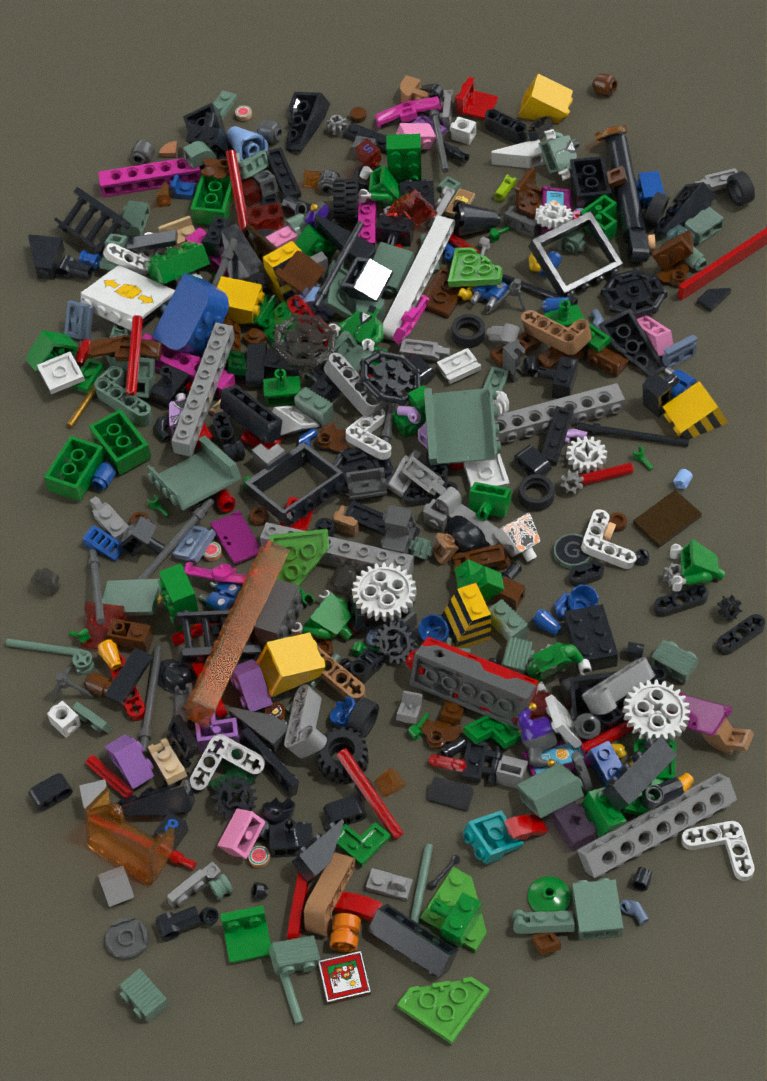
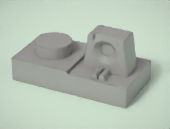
M372 868L366 885V891L407 901L413 879Z

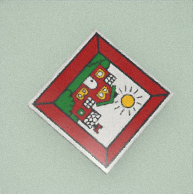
M361 951L319 961L328 1005L371 995Z

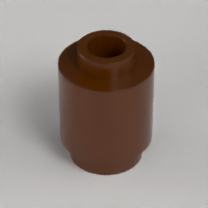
M95 672L87 675L84 681L87 691L102 698H105V693L112 684L111 679Z

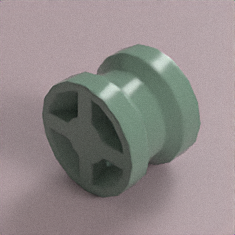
M80 650L74 654L72 661L76 672L81 675L90 674L95 667L91 653L86 650Z
M221 874L217 880L208 882L218 901L225 894L234 892L224 874Z

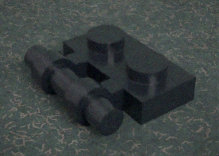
M174 715L168 727L170 733L167 734L169 745L175 750L180 763L187 768L191 765L189 759L193 758L198 744L181 715Z
M468 739L464 756L467 766L461 772L460 779L481 783L482 776H487V784L494 786L498 764L503 757V754H501L503 748L495 746L494 751L488 750L487 742L475 744L472 740ZM486 759L491 760L490 767L484 766Z

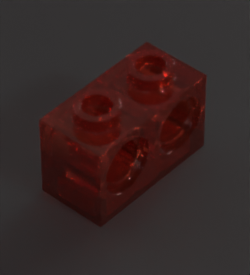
M280 202L246 208L249 225L255 229L269 228V230H278L283 228L284 216Z

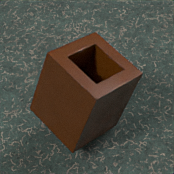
M504 577V590L495 595V602L504 600L506 605H509V607L516 611L525 597V586Z

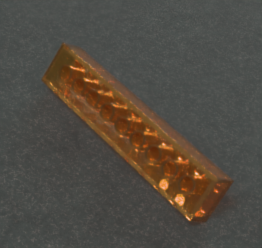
M268 540L265 547L261 545L257 557L250 568V572L237 595L218 639H216L204 668L196 681V685L188 698L184 708L188 710L185 718L208 727L290 551L289 549Z

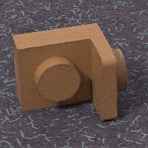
M342 505L333 516L335 530L356 537L359 532L358 521L353 517L344 516L346 506Z

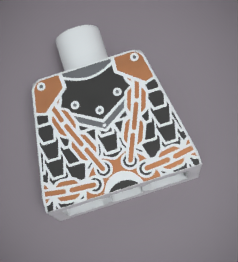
M530 513L493 532L510 556L514 557L522 553L527 562L537 557L532 546L539 543L540 538Z

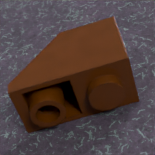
M112 619L107 633L108 638L127 650L133 651L134 648H137L146 653H149L154 638L150 625Z

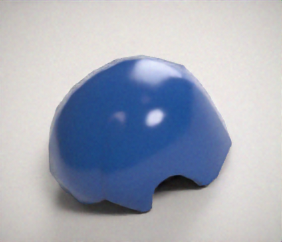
M589 585L574 587L568 598L569 609L574 610L596 606L599 596L595 589Z
M430 614L419 622L418 633L423 641L429 636L444 643L449 636V627L440 615Z
M349 696L345 697L346 701L344 702L337 701L336 707L330 713V720L336 727H347L350 715L357 704Z

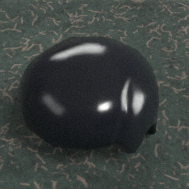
M276 797L271 802H265L262 805L263 817L273 824L283 823L286 819L289 821L292 819L295 810V802L290 798L280 802Z

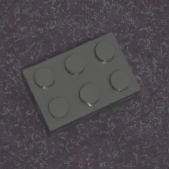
M276 579L255 625L257 643L262 649H264L267 642L289 637L290 631L295 629L294 624L296 623L297 615L300 616L303 610V604H301L302 594H300L299 585Z

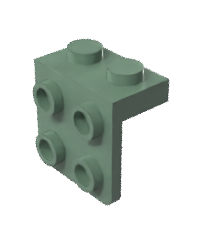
M345 330L321 354V357L327 362L330 354L339 353L358 373L361 370L359 365L361 359L367 358L373 353L367 349L363 350V347L358 345L351 334Z

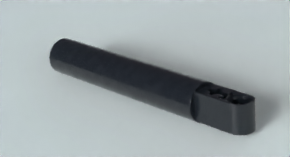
M614 134L606 139L605 146L610 170L623 166L627 178L626 183L614 187L627 258L629 261L646 263L649 259V246L628 139L623 134Z

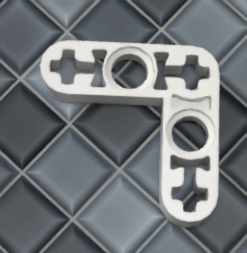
M113 243L108 244L104 249L103 254L107 260L143 276L149 273L146 262L150 261V257L145 256L143 251L136 254ZM156 249L148 250L146 252H148L150 257H152L155 255ZM124 257L130 258L131 263L127 262Z
M382 409L369 417L363 415L346 429V440L378 459H388L391 456V445L371 434L385 422L386 412ZM363 424H368V425H370V426L364 427V426H361V425H363ZM366 441H371V442H373V443H372V444H366V443H364V442H366Z
M601 509L595 510L581 544L582 551L621 568H632L636 561L635 553L602 539L609 521V514ZM598 518L602 519L600 524L597 523ZM591 530H597L600 534L596 535ZM604 550L612 551L613 555L605 553Z
M217 734L210 740L190 777V784L196 790L204 789L222 758L252 774H258L264 769L265 760L261 755L227 736ZM219 739L223 740L222 744L225 747H220L217 753L215 754L213 753V750L216 747V743H214V740L219 741ZM237 748L242 750L243 757L239 760L232 757V750ZM247 753L251 755L248 759L251 761L258 759L261 767L253 769L252 763L249 761L246 762V765L242 762L245 760ZM209 756L215 760V765L210 768L204 764V758ZM199 767H201L204 771L210 772V775L205 773L202 779L205 783L201 782L198 785L194 777L200 776L202 770H199Z
M722 822L689 828L683 832L681 843L688 850L725 844L736 878L741 881H748L752 878L755 870L743 828L738 822ZM732 828L733 831H736V835H732L729 829ZM713 831L718 835V838L710 840L707 838L706 833ZM688 836H691L692 839H695L694 843H691V841L688 840ZM734 847H741L744 850V854L736 855L732 849ZM741 861H744L743 865L745 870H748L747 874H744L743 871H740L742 865Z

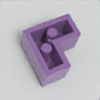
M253 659L230 667L232 674H229L233 686L235 685L236 689L241 691L242 696L239 699L243 709L247 708L248 711L254 712L273 704L261 668Z
M214 703L193 706L200 753H204L210 740L217 734L225 735L240 744L236 718L217 720ZM214 740L216 747L213 751H218L220 747H225L222 744L223 740Z
M124 734L104 746L111 761L119 768L126 783L132 789L154 777L151 771L154 769L152 763L148 758H144L142 754L144 749L139 741L136 742L133 737L130 738Z

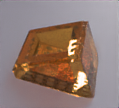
M167 182L163 183L156 194L157 206L159 208L171 205Z
M388 768L375 780L385 797L406 786L398 771L392 768Z

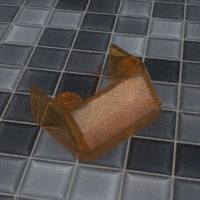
M108 787L85 808L86 842L88 846L118 867L123 865L126 872L145 884L152 885L158 879L174 849V828L170 827L164 834H158L154 839L124 820L123 809L118 804L110 802V789Z

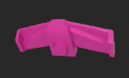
M438 97L407 101L375 114L378 128H381L380 125L401 117L402 122H411L418 118L417 112L439 109L440 111L441 106Z
M421 295L416 304L417 308L412 306L409 312H404L401 321H403L401 328L398 327L393 335V339L398 345L405 340L418 322L429 302L428 297Z
M188 562L184 570L186 575L219 582L259 586L264 580L263 573H260L258 576L236 574V569L231 568L229 564H219V566L211 570L193 566V562Z

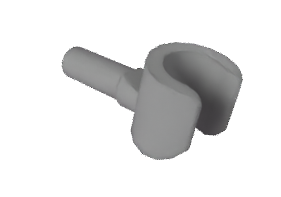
M482 237L479 241V246L482 247L480 255H484L486 250L490 248V240L486 237Z

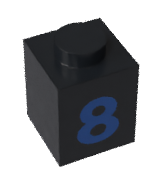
M168 812L155 831L157 842L165 848L170 847L176 850L189 829L185 820Z

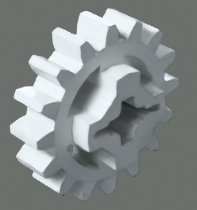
M560 204L540 205L539 209H536L535 220H537V224H542L541 227H548V229L552 227L555 229L572 221L573 212H571V209H566L567 206H560Z
M584 436V440L578 437L577 442L571 441V446L567 447L566 459H568V465H573V470L579 468V473H582L583 470H586V473H589L590 470L597 471V467L602 469L603 464H606L607 458L605 445H600L601 440L595 442L594 437H591L590 440L587 439V436Z

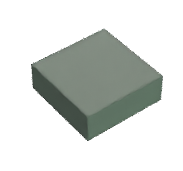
M447 176L438 185V191L442 192L448 186L455 190V194L461 188V183Z

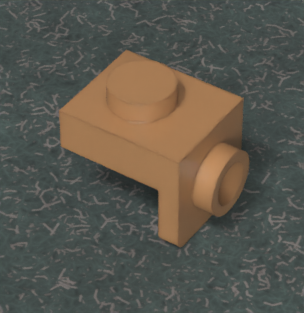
M437 533L435 537L438 542L434 545L432 553L440 564H446L459 548L454 543L455 540L451 535Z

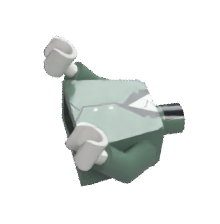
M553 129L544 131L547 139L538 144L549 173L560 171L558 174L562 176V181L571 178L569 171L570 159L577 158L575 149L579 148V142L576 139L571 140L569 135L563 136L562 133L556 132Z

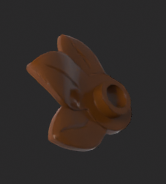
M202 159V162L207 166L201 170L200 173L202 175L223 179L229 173L227 159Z
M681 260L676 266H669L664 270L661 267V272L656 275L659 276V280L679 286L688 280L689 266L685 261Z
M333 422L323 426L321 433L316 438V445L321 449H331L332 451L339 452L349 448V445L346 443V430L336 429Z
M439 717L435 722L427 719L422 725L421 730L426 736L427 745L433 749H440L443 744L458 739L461 735L462 727L451 726V723L441 721Z

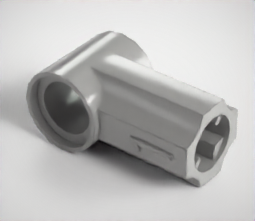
M505 323L504 326L488 328L486 335L491 342L507 345L517 340L520 328Z

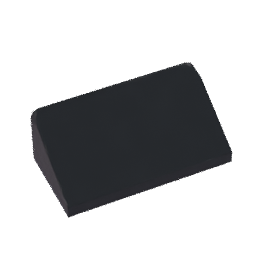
M434 776L428 801L468 812L473 797V787Z

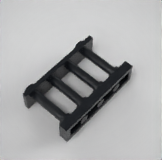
M76 187L74 193L79 196L77 203L63 222L56 217L54 221L59 224L57 227L65 233L67 230L93 247L92 251L101 256L105 248V241L111 233L114 234L121 227L128 230L131 224L85 191ZM89 203V210L75 229L69 227L81 207ZM99 210L101 217L85 238L80 233L94 213H97ZM111 218L113 224L98 245L92 243V240L106 220L109 221Z
M240 608L237 610L197 612L183 610L177 612L173 624L182 625L185 648L181 649L178 657L179 664L236 662L252 659L256 661L261 653V647L251 643L248 622H251L255 613L254 609ZM230 622H240L243 645L234 646L232 644L229 628ZM209 623H221L224 646L215 647L212 644ZM190 624L202 625L205 647L195 648L193 646Z

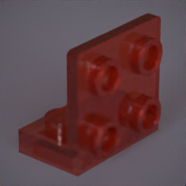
M413 189L396 199L386 214L394 217L396 215L400 216L404 212L411 220H414L416 225H420L436 216L438 212L416 189Z
M86 602L84 607L87 616L85 628L88 629V634L92 638L84 643H80L81 647L98 649L100 643L111 640L107 637V633L112 619L124 621L128 619L125 607L103 604L105 622L99 625L96 621L95 603ZM116 643L117 649L119 651L120 645Z

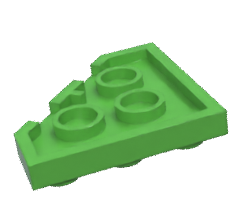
M472 247L455 248L448 285L449 287L501 285L503 271L499 265L495 266L490 259L484 255H479Z
M328 529L269 535L274 584L276 579L301 585L329 550Z
M453 867L421 915L420 922L441 933V928L446 918L430 911L431 904L435 903L433 900L437 898L452 907L456 904L462 892L478 900L472 877ZM482 913L462 945L475 953L487 936Z
M473 977L453 982L449 980L432 983V985L424 987L414 986L408 989L397 1004V1008L450 1044H453L488 996L490 989Z

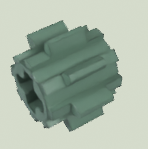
M416 536L414 541L411 540L409 546L410 554L427 560V557L432 555L434 549L432 547L433 542Z

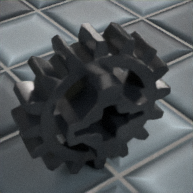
M393 620L390 623L383 624L384 627L378 629L381 634L375 636L379 640L375 644V646H380L378 654L384 653L383 657L385 659L390 658L389 663L395 661L397 664L403 661L406 662L408 654L418 648L414 644L418 640L416 637L413 638L415 630L410 631V624L404 626V621L397 623L396 620Z
M234 775L233 780H231L227 776L225 777V783L222 780L218 782L221 786L220 788L215 787L213 789L217 792V795L212 796V799L217 801L213 804V807L220 808L217 814L225 813L224 819H227L229 816L232 819L235 812L228 810L231 807L250 811L249 808H256L252 802L258 800V797L253 796V793L257 790L250 788L252 782L245 783L246 777L238 780V775ZM238 784L241 787H239L238 789H233L229 785ZM222 792L225 794V801L223 803L221 799ZM239 793L237 797L238 802L230 803L233 798L231 794ZM246 793H247V795H248V801H247V803L245 802V794H246Z

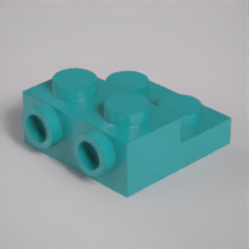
M502 810L469 821L463 830L465 842L471 843L475 849V857L478 860H482L485 865L502 859L504 854L520 849L524 844L522 840L514 839L508 834V828L504 824L507 818Z

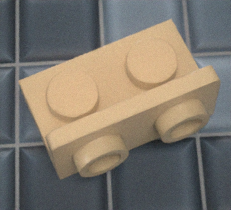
M190 216L158 227L159 232L174 229L178 232L177 245L165 247L166 250L180 248L181 244L185 242V238L196 231Z

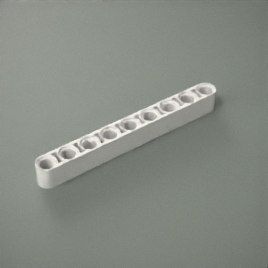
M439 215L436 217L383 322L385 339L395 341L393 335L396 329L402 326L403 321H401L404 312H409L412 306L416 307L454 230L455 220Z

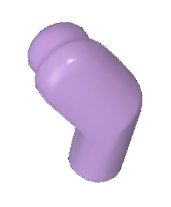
M398 406V415L408 416L412 423L420 421L421 415L415 407Z
M568 429L564 442L569 443L570 437L575 439L579 437L581 440H584L587 432L578 429Z

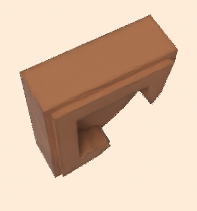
M177 141L165 144L159 151L160 157H176Z

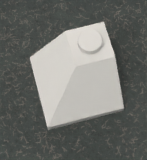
M295 406L274 407L272 411L283 420L281 435H289L317 428L321 425L316 420L296 409Z

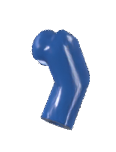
M448 243L444 249V258L447 262H452L455 248Z

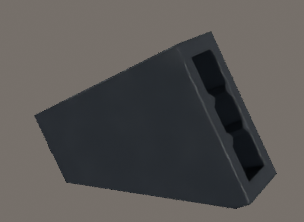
M29 234L28 239L37 277L55 280L56 269L61 262L65 250L62 238Z

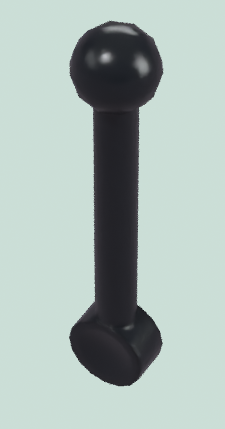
M453 855L451 862L434 881L429 882L428 885L431 889H435L439 880L450 868L460 862L458 855Z

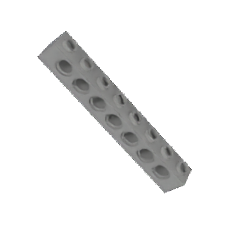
M215 322L171 441L173 451L176 454L192 457L235 339L233 326Z
M615 383L507 412L500 417H495V424H499L500 435H496V440L503 444L525 437H532L536 434L547 433L556 406L574 411L570 425L578 422L584 423L588 420L599 419L603 416L624 411L625 399L618 384Z
M266 522L260 537L262 549L271 552L269 535L303 532V530ZM329 536V550L318 562L319 564L359 573L362 570L368 572V566L374 569L376 563L379 567H382L383 562H385L386 567L393 563V568L395 569L400 565L401 572L406 569L407 575H412L414 570L413 555Z
M718 773L685 791L683 795L657 806L581 847L577 852L585 872L594 878L601 877L608 870L622 866L628 859L638 857L643 851L658 846L661 841L675 837L681 830L691 828L696 822L711 817L714 812L728 808L731 803L737 800L731 781L728 777Z

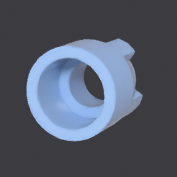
M680 469L673 480L676 488L686 489L693 475L686 469Z

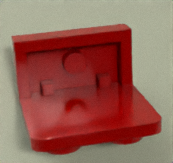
M468 77L466 82H463L461 92L457 93L455 98L457 113L485 120V112L489 109H494L498 102V96L475 91V78Z

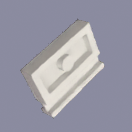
M468 348L437 362V368L445 379L448 380L449 384L481 370V365L478 364L477 359Z

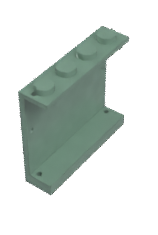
M489 382V388L442 393H432V388L424 389L430 465L498 459V453L501 452L500 441L497 442L496 435H500L499 424H495V417H498V408L493 404V400H497L496 388L492 389L491 382Z
M205 435L198 438L203 451L158 474L154 467L147 465L149 471L147 476L150 482L155 483L158 490H162L165 497L170 498L173 505H177L182 510L242 479L236 463Z

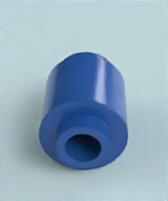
M100 463L91 478V485L100 491L108 488L116 474L114 466L110 463Z

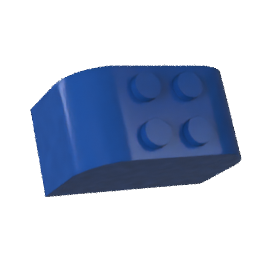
M184 273L152 337L173 350L189 353L194 356L204 354L215 322L223 324L228 312L229 301L227 295L208 281Z

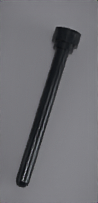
M505 274L502 276V281L509 284L516 279ZM524 281L520 283L522 289L546 298L563 297ZM568 297L571 306L578 304V298Z

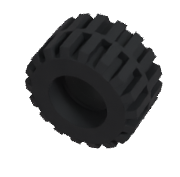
M356 178L335 179L333 183V208L336 222H357L359 190Z
M341 727V730L334 728L331 733L328 731L324 733L327 742L320 751L316 752L319 771H321L323 777L327 776L330 782L335 780L336 784H340V782L349 784V781H353L343 764L333 759L332 756L346 748L353 754L352 757L361 771H366L368 768L367 764H369L366 740L364 737H361L358 731L354 733V729L351 728L345 730V727Z

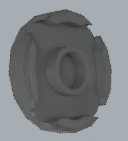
M579 751L574 752L571 759L575 772H577L578 777L583 783L582 789L585 793L592 791L591 780L584 760Z
M132 917L121 918L113 922L105 935L106 946L110 954L116 959L124 961L139 957L146 950L149 943V934L145 925Z

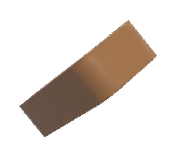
M533 310L525 311L521 315L523 327L527 334L568 355L576 354L592 338L589 323L585 319H579L567 328Z
M317 646L320 656L325 661V666L332 667L329 671L323 670L320 677L343 697L349 696L356 703L360 699L366 698L363 683ZM341 678L347 679V681L342 684L337 682Z
M336 852L333 853L330 864L325 867L305 905V931L325 937L328 936L332 926V911L355 868L356 859L354 857Z

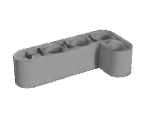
M330 354L324 366L325 373L362 415L372 416L387 406L388 402H378L377 398L365 386L360 384L361 376L341 354Z
M448 487L436 499V511L447 516V524L452 517L456 515L463 516L483 531L486 538L485 547L501 544L493 533L499 528L487 520L483 521V518L481 520L477 519L475 512L461 504V495L455 488Z
M642 657L586 691L582 697L590 713L606 714L617 707L615 702L626 696L628 692H631L633 686L638 688L640 682L646 683L655 674L646 657Z
M306 684L300 686L295 693L284 742L285 747L299 758H304L320 751L327 742L326 736L316 729L322 697Z

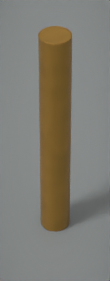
M94 384L67 422V427H74L95 396L96 389Z

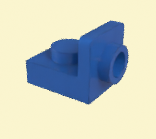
M175 175L174 180L170 182L173 198L194 199L197 189L196 183L180 182L179 175Z

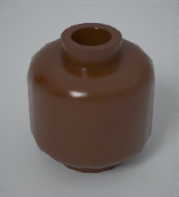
M598 74L592 82L595 93L604 96H611L618 86L617 80L611 74Z

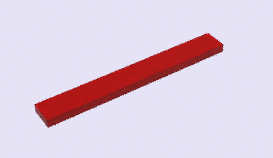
M767 227L680 284L678 298L684 300L767 245Z

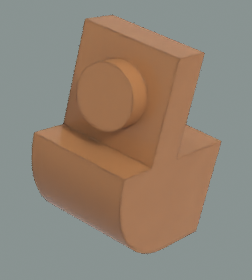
M408 75L404 77L400 84L402 103L430 98V93L419 90L421 88V80Z
M727 718L723 720L714 736L701 733L713 748L731 755L734 750L747 751L754 736L751 730L732 728Z

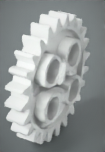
M383 562L382 567H379L376 563L374 569L368 566V572L362 570L361 576H356V582H353L352 589L353 602L356 603L357 609L361 608V614L367 612L368 618L374 615L375 621L379 617H382L384 622L387 617H390L393 621L394 615L401 618V611L408 613V607H413V601H416L415 595L417 594L415 581H412V575H407L406 569L401 572L400 565L395 569L393 568V563L389 567H386L385 562Z
M647 680L645 686L640 682L638 688L633 686L623 703L625 706L622 712L626 713L623 719L629 720L627 727H634L632 733L639 732V739L647 736V740L650 738L655 740L661 736L665 741L668 738L674 741L675 735L680 737L690 720L688 718L690 710H687L689 703H683L686 696L679 697L680 689L673 691V684L666 687V681L659 685L658 680H655L654 684ZM638 709H643L646 712H640ZM653 723H658L660 726H655Z

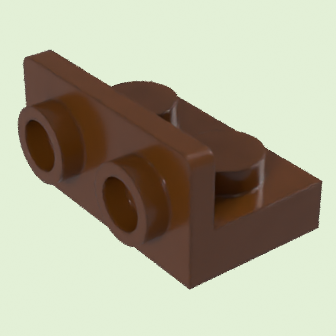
M605 347L599 353L590 348L587 355V361L590 364L601 368L606 373L615 377L622 373L630 361L625 356L608 347Z

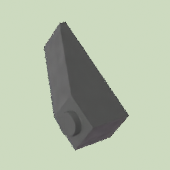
M233 707L228 710L230 718H236L239 727L242 729L249 727L272 752L276 753L284 745L288 723L284 719L280 720L273 715Z

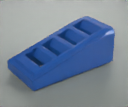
M94 525L83 536L84 546L89 549H95L97 553L113 561H116L124 552L117 547L118 540ZM114 546L117 547L113 553L110 552Z

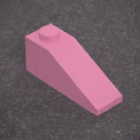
M647 315L636 318L658 356H663L665 354L663 350L673 345L671 330Z

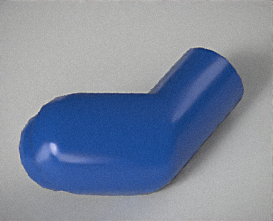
M312 428L299 437L298 446L304 442L310 447V440L318 436L317 431Z
M567 592L554 604L556 616L564 619V611H569L566 605L568 604L570 594Z

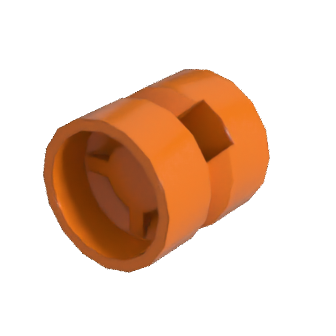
M347 913L333 916L332 930L334 932L331 933L330 948L341 953H353L358 950L359 936L357 934L360 932L361 919L358 916Z

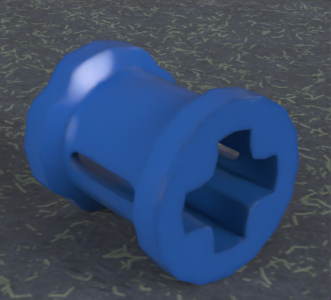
M83 250L79 255L78 262L92 265L93 269L96 270L100 265L101 257L99 254L93 255Z

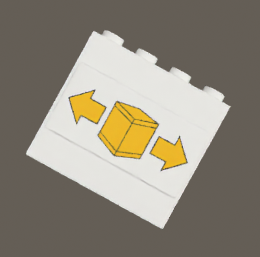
M118 265L81 292V303L87 304V306H94V314L131 330L134 315H141L143 319L164 303L167 306L175 290Z

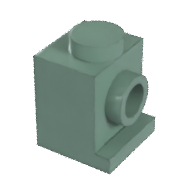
M575 231L558 240V250L560 251L565 249L578 255L586 247L585 234L579 231Z

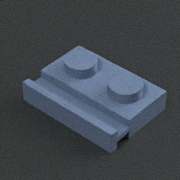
M72 300L68 301L64 334H68L69 337L90 340L94 306H87V304Z
M694 334L663 350L665 354H663L662 363L665 368H672L695 356L696 341L698 339Z
M193 526L172 554L176 559L190 562L192 560L198 563L214 539L215 531L213 529L207 530L204 527Z

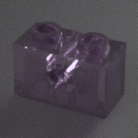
M576 801L552 812L551 815L552 821L572 853L593 842L596 833L593 822L587 820L584 808L581 804L578 805Z

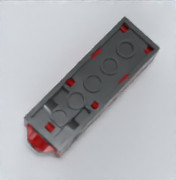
M429 636L420 648L411 651L406 659V665L412 671L409 685L457 703L519 730L521 729L518 722L519 713L528 708L529 703H534L538 680Z

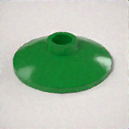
M552 876L537 879L532 883L528 891V902L535 912L566 911L571 901V893L568 886L561 879ZM551 891L553 892V895L548 896L546 895V892Z

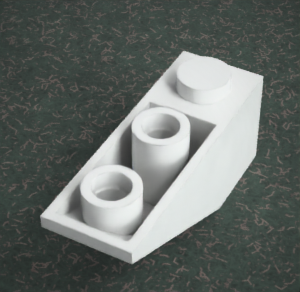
M540 140L528 141L491 151L492 165L521 168L544 165L545 160L538 144Z

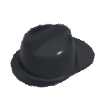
M456 515L450 519L447 527L448 534L454 538V543L459 548V551L466 552L485 547L486 538L478 526L463 516Z
M166 659L160 662L158 685L174 694L176 686H179L180 690H185L186 684L192 683L194 689L197 678L195 673L186 664H179V661L174 659Z

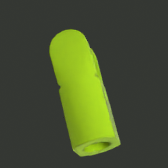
M507 174L494 193L495 200L503 202L510 191L516 186L518 178H511Z

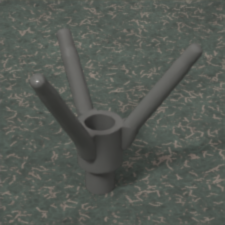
M516 278L508 285L507 292L494 304L492 309L487 311L488 315L509 295L518 296L523 311L527 310L520 290V279Z
M72 664L66 668L64 673L56 674L57 688L53 702H57L62 688L73 687L91 698H95V695L71 682L67 675L73 667Z

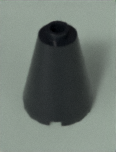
M455 202L452 212H455V216L451 217V219L455 220L453 234L460 237L490 230L500 224V215L495 210L463 202Z

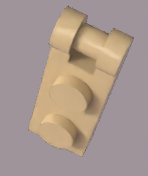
M166 738L160 740V743L156 745L151 744L147 746L151 757L168 785L187 777L184 767Z

